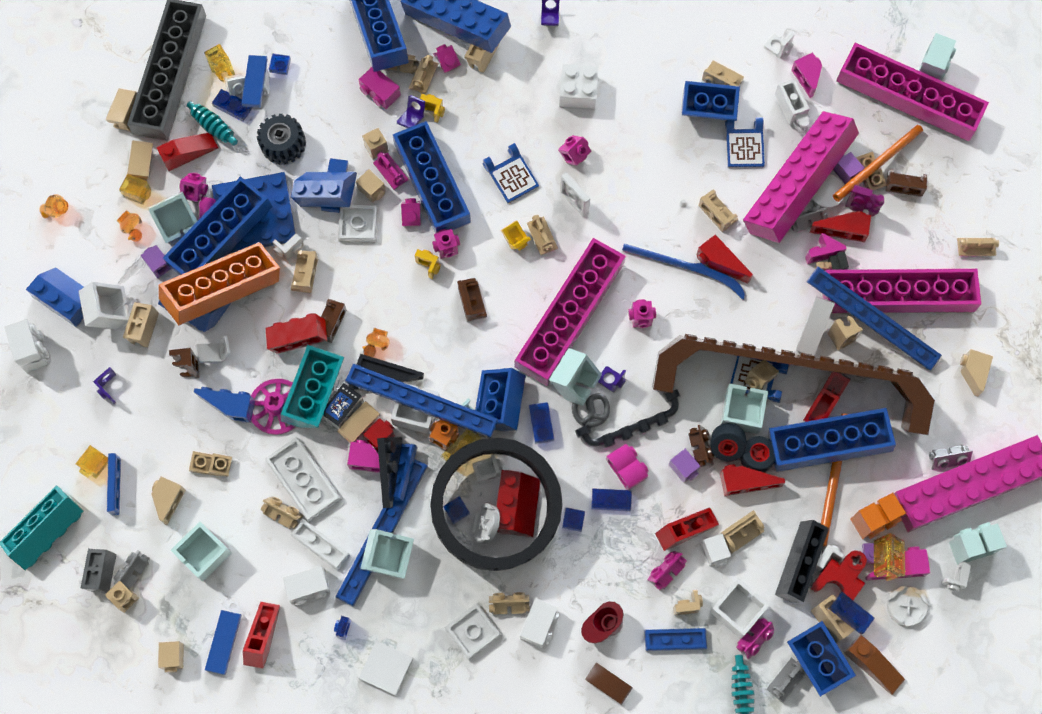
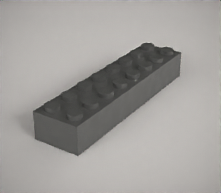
M182 0L166 1L128 121L132 134L168 141L206 19V13L202 4Z

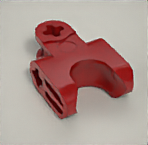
M858 550L851 551L840 564L832 558L813 582L810 589L818 592L826 584L832 583L837 585L841 590L839 603L847 610L865 585V582L858 578V575L867 563L865 554ZM854 558L857 559L855 566L852 564Z

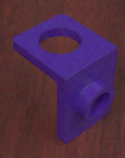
M542 0L541 25L559 26L560 0H553L556 3L553 8H548L545 5L548 0Z
M409 95L407 110L397 120V124L405 128L417 125L424 118L425 101ZM412 102H417L420 105V109H415Z
M606 366L601 372L602 376L598 383L614 393L617 388L621 389L626 382V370L619 374ZM607 373L612 374L615 378L614 382L606 383L603 379L604 375Z
M109 367L93 382L99 388L97 390L98 394L104 400L108 397L115 404V400L102 388L116 375L113 369Z

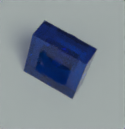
M272 53L269 72L287 75L291 62L290 56Z
M460 496L443 506L453 524L470 515Z
M566 507L562 528L582 532L585 511Z
M341 616V619L336 621L334 632H336L335 636L337 638L346 640L352 621L349 617Z

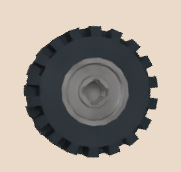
M274 114L271 115L272 118L270 119L267 117L265 123L259 125L261 129L257 130V141L264 156L272 163L275 160L276 164L279 165L281 162L285 165L290 160L294 162L296 157L300 158V152L304 153L306 138L297 119L291 118L288 114L286 116L283 114L276 116Z

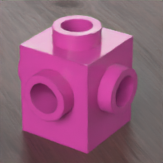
M572 135L565 140V143L558 151L567 164L577 166L587 158L591 149L584 137Z
M189 173L180 181V192L183 191L187 200L198 202L201 197L207 194V177L200 176L198 173Z
M442 229L434 234L435 241H432L434 251L439 253L440 259L458 254L460 241L458 235L453 234L452 229Z
M639 299L632 302L631 309H628L629 320H632L633 328L652 326L653 319L656 318V308L652 307V301Z

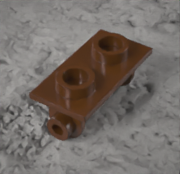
M698 425L699 430L697 428L689 429L690 433L688 435L691 447L699 446V449L692 450L694 459L701 467L706 466L705 462L714 465L713 459H715V456L711 451V447H709L708 440H710L708 430L701 425Z

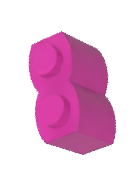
M624 444L607 455L606 461L626 490L629 491L648 478L647 473L649 470L643 462L640 463L637 460L636 456L638 455L635 449Z

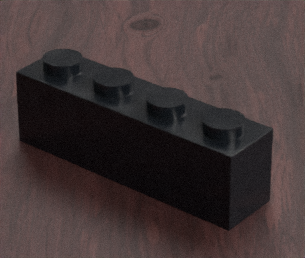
M815 520L800 522L775 593L776 596L790 603L805 601L829 531L828 527Z

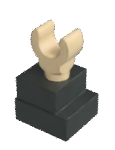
M845 252L830 256L828 262H817L815 269L818 266L824 271L849 269Z

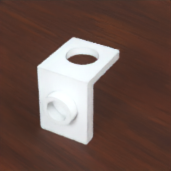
M774 33L764 44V47L781 58L785 52L788 53L794 45L792 41L795 34L791 33L783 40ZM778 41L781 44L780 48H773L771 42Z
M224 336L219 343L195 345L198 363L223 362L230 355L227 336Z

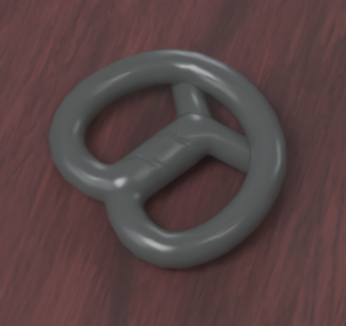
M600 393L593 394L587 398L585 403L588 415L583 419L578 414V404L572 403L573 417L581 426H599L607 420L610 413L609 401L605 395ZM594 400H602L604 404L603 415L596 414ZM593 418L598 419L596 421L589 422Z

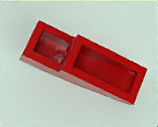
M832 371L803 421L808 422L828 418L851 378L842 373Z

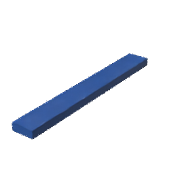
M817 266L806 281L931 371L942 356Z
M356 364L352 365L345 380L350 385L487 438L492 437L498 423L496 418Z
M414 459L404 500H393L391 508H383L372 529L389 533L394 532L428 465ZM368 537L336 595L337 599L353 607L372 573L371 571L361 569Z

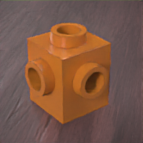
M441 419L439 421L435 420L430 428L432 432L429 436V441L444 450H447L451 443L454 444L459 437V433H457L458 426Z

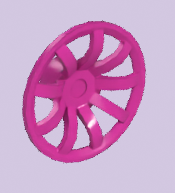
M271 379L260 384L252 392L251 396L254 399L260 390L266 396L264 401L255 400L256 406H264L265 408L257 415L253 413L251 419L252 423L262 432L278 435L287 433L296 427L293 425L286 427L285 423L281 422V412L290 392L289 390L281 395V383L291 387L293 382L289 380ZM276 383L275 392L269 393L265 387ZM268 413L269 418L264 427L257 420ZM274 416L278 417L281 429H270Z

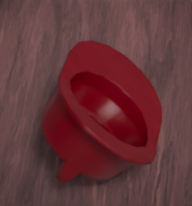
M608 601L598 607L582 625L581 634L584 640L596 644L604 641L609 636L618 634L622 629L624 616L620 604Z

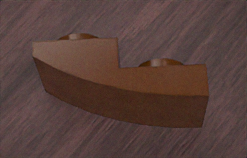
M597 662L585 678L586 681L621 705L633 689L632 686Z

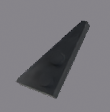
M360 354L356 364L400 382L416 381L424 378L423 372ZM349 384V387L353 390L361 389Z
M402 437L377 438L383 508H391L393 506L403 441Z

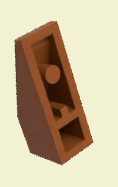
M862 635L857 637L844 652L847 657L891 695L905 680L885 656Z

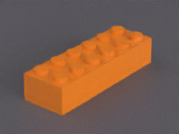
M258 242L160 283L159 300L179 326L279 282L280 267L263 245Z

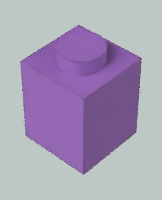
M850 152L842 156L833 170L846 184L861 172L864 167Z
M155 245L147 248L141 254V257L158 279L172 268L163 260L165 255Z
M686 448L673 457L668 464L683 483L687 479L692 481L696 478L701 467Z

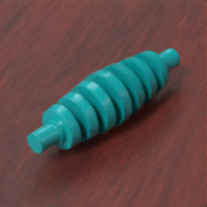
M192 101L187 103L186 106L191 110V116L195 118L206 132H209V134L224 143L229 142L233 146L238 143V140L233 137L234 132L225 124L220 116L201 104L195 105Z
M735 655L736 665L732 667V672H737V674L732 675V680H737L738 683H733L731 688H738V691L731 692L732 697H739V700H733V704L740 705V708L735 709V713L749 714L754 712V707H748L749 704H754V699H748L747 696L755 695L754 690H747V688L753 687L752 682H746V679H751V675L745 674L749 667L745 666L743 655Z

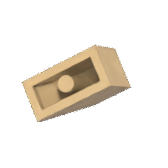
M970 349L967 354H963L961 357V374L973 394L979 396L985 389L993 356Z
M160 476L159 480H156L152 486L151 495L159 520L163 524L168 525L186 490L183 486Z

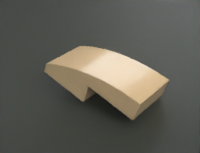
M873 152L856 157L864 168L875 160ZM881 168L863 181L866 188L870 190L887 186Z
M365 401L337 432L349 443L355 442L364 433L366 428L378 418L380 413Z
M193 451L189 472L228 476L232 457Z

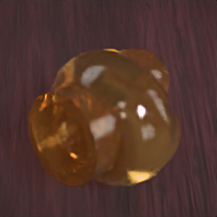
M50 195L45 204L40 206L39 212L43 218L49 216L53 218L60 217L67 212L68 202L61 195Z
M126 210L116 220L120 224V230L125 234L129 233L128 240L140 241L142 232L134 228L137 224H142V219L137 213H129Z
M373 328V331L366 336L368 345L362 346L364 355L374 357L376 355L375 346L381 348L382 351L386 350L390 344V340L387 337L388 331Z

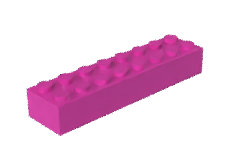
M856 42L836 82L967 141H970L976 132L989 102Z
M825 111L820 114L744 217L743 222L750 234L777 243L781 242L858 136L859 131L853 118Z
M595 238L591 240L514 360V367L546 386L549 385V379L569 348H572L624 266L626 258L624 254Z
M978 269L825 270L883 313L975 312L981 305ZM822 294L823 299L832 301V300H830L828 297H826L825 295ZM835 303L831 313L848 312Z
M1038 435L896 491L894 494L906 512L901 519L907 532L909 533L1042 479V442Z

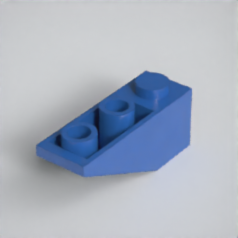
M209 387L194 388V393L200 399L229 419L251 423L255 400L250 393L239 391L238 394L231 393L227 389L213 391Z

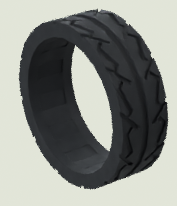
M505 438L480 439L465 445L451 455L441 467L436 477L430 502L433 526L438 538L448 552L467 565L489 571L515 568L529 562L544 551L557 531L561 521L563 505L560 484L555 472L545 458L528 445ZM500 454L520 460L537 475L545 491L547 512L543 528L529 547L511 556L495 558L482 556L470 551L454 537L445 520L443 496L449 480L463 464L482 455Z

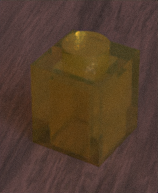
M129 174L126 175L119 188L124 198L142 205L151 195V187L147 181Z
M90 445L75 464L80 468L78 472L87 478L91 475L97 479L107 466L108 457Z

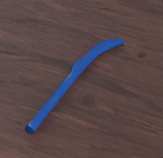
M624 243L623 251L711 277L728 286L744 300V291L735 279L712 270L701 262L690 263Z

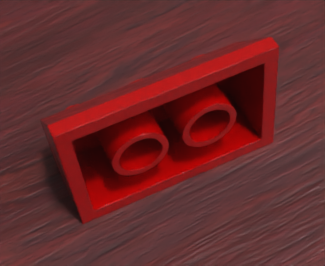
M501 471L496 506L500 514L497 533L533 538L540 489L539 478L523 472Z

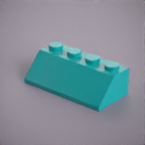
M307 345L281 412V422L299 428L319 427L342 366L343 356Z
M56 485L0 541V546L10 559L26 571L37 562L43 552H47L52 547V543L58 537H62L66 533L67 528L72 523L80 519L84 511Z

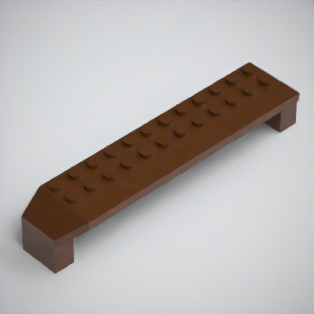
M692 334L679 335L657 354L652 387L653 390L673 393L677 366L699 350L888 380L906 401L901 428L911 433L929 434L935 400L921 380L909 370L898 368L895 371L890 367L878 365L877 368L868 363L859 362L854 364V362L844 359L834 361L831 357L826 356L816 358L808 353L797 355L789 350L781 349V352L771 347L762 346L761 349L747 343L737 345L734 341L729 340L718 342L715 338L704 337V339L697 338V335Z

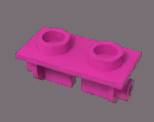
M379 152L377 154V160L373 164L393 190L409 180L389 153Z
M670 552L665 556L664 562L651 571V576L647 580L656 583L654 586L658 590L665 589L673 580L669 573L672 572L677 576L686 566L687 560L682 557L683 554L680 552Z
M765 618L758 619L749 629L754 634L753 637L746 633L737 642L736 648L741 653L744 651L748 660L752 655L755 656L760 651L761 645L765 641L770 640L774 634L775 629L772 622H768Z

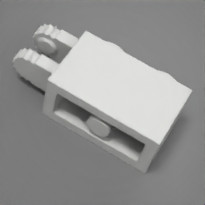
M794 78L778 84L775 97L789 125L793 124L795 129H797L796 131L804 134L810 123L807 116L810 108Z

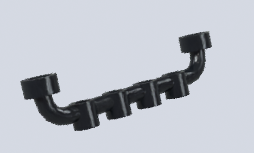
M675 389L673 393L668 392L663 395L666 402H671V408L667 411L657 413L652 417L642 419L597 439H592L589 436L592 431L590 426L586 425L575 430L577 438H582L589 446L596 447L604 444V447L608 448L615 445V440L618 438H622L623 441L632 438V433L639 430L642 434L651 430L650 425L655 423L658 424V427L665 425L669 422L668 418L675 415L678 411L680 393L678 389Z

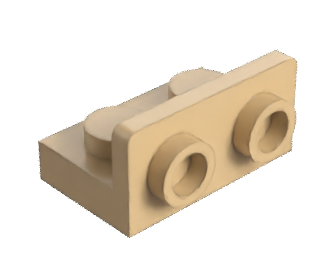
M714 60L704 70L702 80L705 83L740 86L744 79V76Z

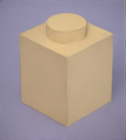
M379 128L362 135L364 146L372 160L377 158L379 152H389L387 141Z
M370 169L356 180L357 189L372 203L384 196L386 191L385 184Z
M180 641L159 642L158 668L165 670V673H175L177 669H183L184 644Z

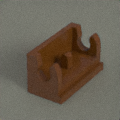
M890 169L887 172L885 191L922 197L927 190V174L918 177L894 173V169Z
M476 278L457 281L467 322L487 317Z
M332 299L327 300L321 315L326 322L327 342L329 343L333 342L347 311L344 303Z
M191 348L169 350V355L175 360V362H172V365L187 369L186 373H180L181 377L195 376V378H200L199 363Z

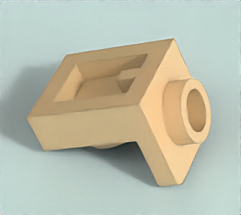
M763 360L749 371L745 383L750 388L763 390L764 386L774 379L779 371L766 360Z
M121 581L114 585L105 595L117 609L124 613L139 599Z
M693 590L691 593L692 602L690 600H680L678 604L674 605V616L699 613L700 607H703L702 596L698 595L697 590Z

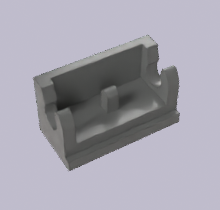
M88 548L80 588L91 592L107 593L110 590L117 554L105 549Z

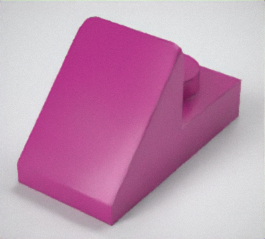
M822 233L819 238L820 246L811 248L805 259L807 264L828 260L830 256L845 252L847 248L846 245Z

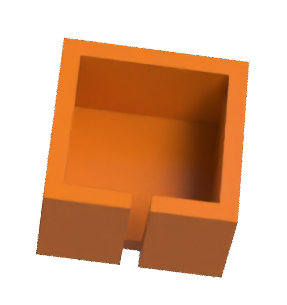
M893 492L877 501L878 504L872 503L859 510L850 518L862 539L866 537L873 539L880 535L885 528L889 530L902 521L901 517L906 512Z

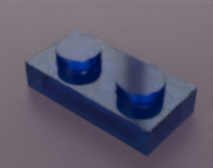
M223 89L219 91L212 101L213 107L243 122L253 108L243 107L241 104L242 99L235 95L230 96L229 92Z
M548 402L529 405L535 444L554 441Z
M592 488L591 509L631 511L632 490Z
M843 592L839 593L828 608L860 635L865 633L875 619Z

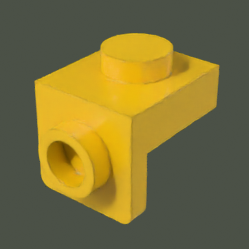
M421 94L420 99L425 101V110L434 112V122L438 123L440 117H443L445 113L443 100L431 94Z
M517 220L500 230L511 249L521 250L528 246L527 242L531 240L529 236H526Z
M417 249L414 255L416 263L429 267L428 277L433 279L434 275L439 273L441 267L438 256L433 255L428 250L421 251Z

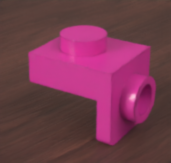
M443 44L436 48L437 52L433 53L434 57H437L444 73L461 65L452 45L446 46V44Z
M407 198L405 202L401 203L402 226H421L420 201H416V198Z

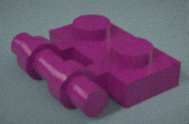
M854 185L845 207L856 212H863L866 209L869 211L868 214L873 217L879 213L880 208L883 206L884 196L872 194L873 190Z

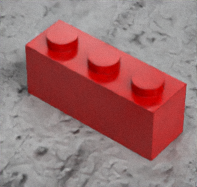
M316 313L307 314L303 318H291L288 322L284 323L277 322L273 326L265 328L267 349L276 354L327 341L325 319Z

